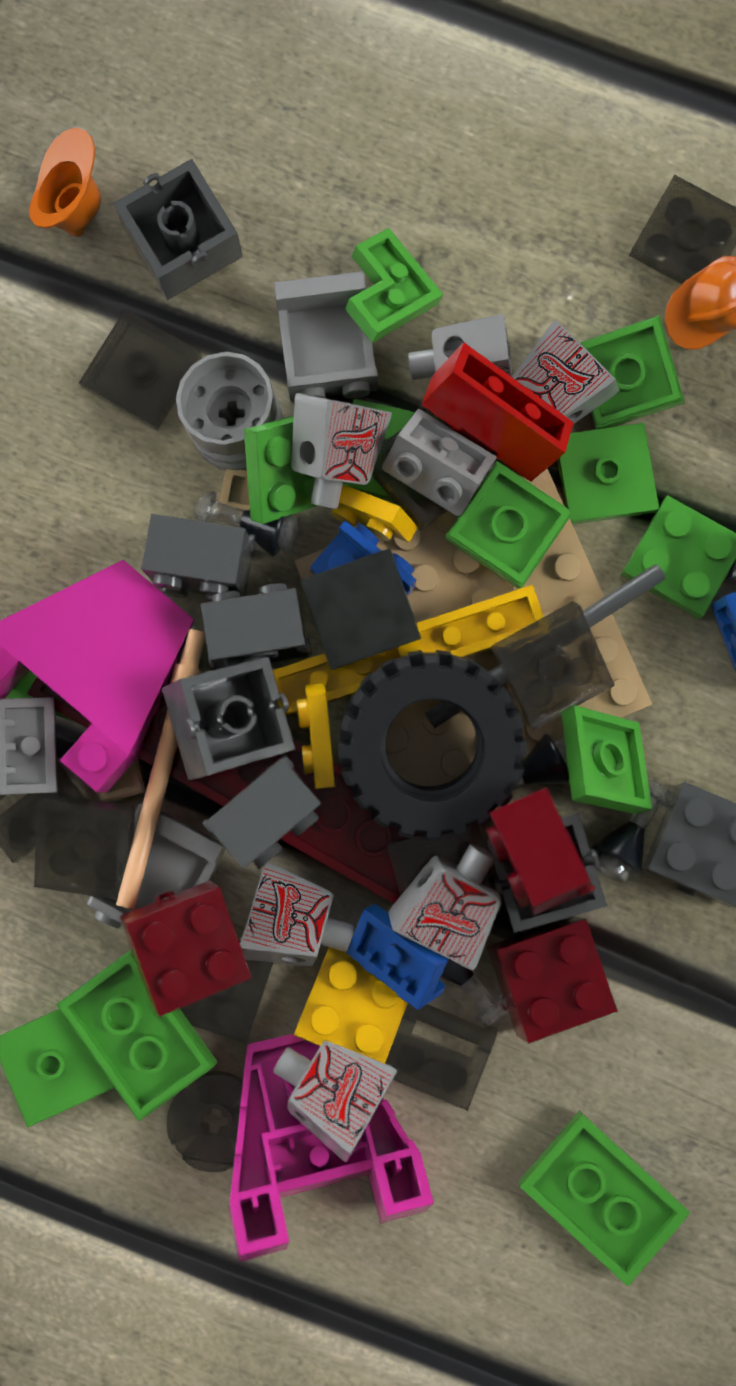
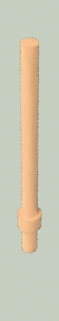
M189 629L180 664L174 665L171 683L179 679L202 674V670L198 669L206 640L205 632ZM168 710L116 905L125 908L135 909L178 746Z

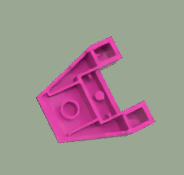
M121 560L0 620V699H5L29 671H32L88 719L92 724L60 761L96 792H108L138 758L153 716H156L161 704L162 688L167 685L174 665L178 663L185 646L188 631L192 629L195 620L125 560Z
M294 1033L247 1044L229 1214L239 1262L283 1251L288 1248L290 1241L280 1199L282 1197L368 1175L380 1224L426 1212L434 1204L421 1153L413 1140L408 1138L394 1116L396 1113L387 1099L384 1100L382 1098L347 1162L339 1158L287 1110L288 1100L296 1087L273 1073L276 1064L287 1047L311 1061L320 1048L317 1045L293 1036Z

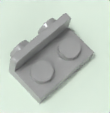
M418 409L398 434L382 465V469L449 512L460 516L497 457Z
M55 698L0 699V795L58 792Z

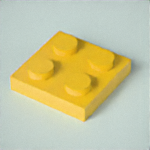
M329 947L293 1036L319 1047L324 1041H328L385 1064L407 1002L402 1000L396 992L376 976L367 972L361 964L346 952Z

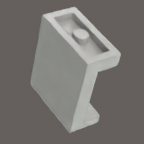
M364 271L275 282L274 287L290 402L295 401L296 393L320 398L343 395L346 399H359L368 396L370 391H377L378 375L374 362L372 342L345 310L349 298L366 289Z
M140 803L131 819L135 823L98 892L95 895H91L87 905L97 910L94 915L95 918L111 927L119 929L122 924L120 915L156 902L155 897L171 890L176 894L210 881L226 850L224 845L217 839L160 811L135 909L118 906L116 902L143 804Z

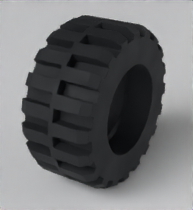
M422 650L409 652L408 656L399 659L394 657L384 662L382 667L373 674L370 672L361 682L356 693L352 694L342 720L339 739V758H341L342 775L346 786H350L354 792L353 799L361 810L367 808L373 814V821L384 829L391 825L398 829V835L410 839L413 838L414 833L425 834L426 841H441V834L454 832L455 838H459L469 834L467 827L477 822L483 827L492 821L490 812L498 805L501 807L507 805L512 799L513 795L510 790L514 783H520L524 772V768L521 765L522 756L527 755V740L523 736L522 731L524 724L520 712L514 705L512 697L489 671H486L475 661L440 650H436L434 653H423ZM422 700H442L455 705L469 717L476 733V753L470 766L456 779L438 786H421L406 781L393 769L386 753V735L393 719L407 706Z

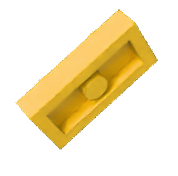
M342 485L338 508H333L331 511V515L340 522L347 521L353 527L356 522L366 525V528L375 536L386 541H390L393 536L409 543L418 528L400 506L346 485Z
M324 683L305 685L307 699L297 700L300 728L309 727L311 745L302 746L304 774L314 773L316 788L335 787Z

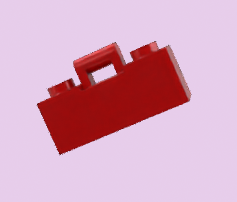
M465 342L434 373L421 404L436 417L451 425V429L491 454L495 451L497 459L530 482L565 454L574 423Z

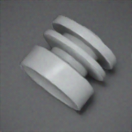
M222 352L207 355L191 365L180 380L176 395L178 416L204 460L221 470H246L244 429L283 419L271 381L261 365L246 355Z

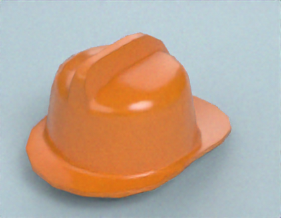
M76 127L65 130L54 139L47 149L41 165L36 190L29 207L30 219L36 227L44 229L57 227L71 236L80 237L83 235L87 224L97 214L101 204L100 189L91 176L95 159V146L93 138L86 130Z
M723 256L713 261L707 267L684 281L673 292L666 306L665 325L667 334L675 344L685 349H701L714 343L731 330L736 329V256Z

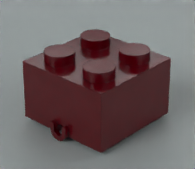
M546 787L490 812L493 826L486 829L488 838L499 862L502 863L509 860L514 873L507 875L508 882L520 908L529 905L533 915H536L572 898L582 897L596 890L594 885H590L591 880Z
M211 881L176 894L172 890L161 893L155 897L156 902L119 916L150 1004L159 1017L252 978L220 886Z
M571 916L540 928L536 926L522 930L520 935L486 946L516 1036L528 1044L618 1012L586 919Z

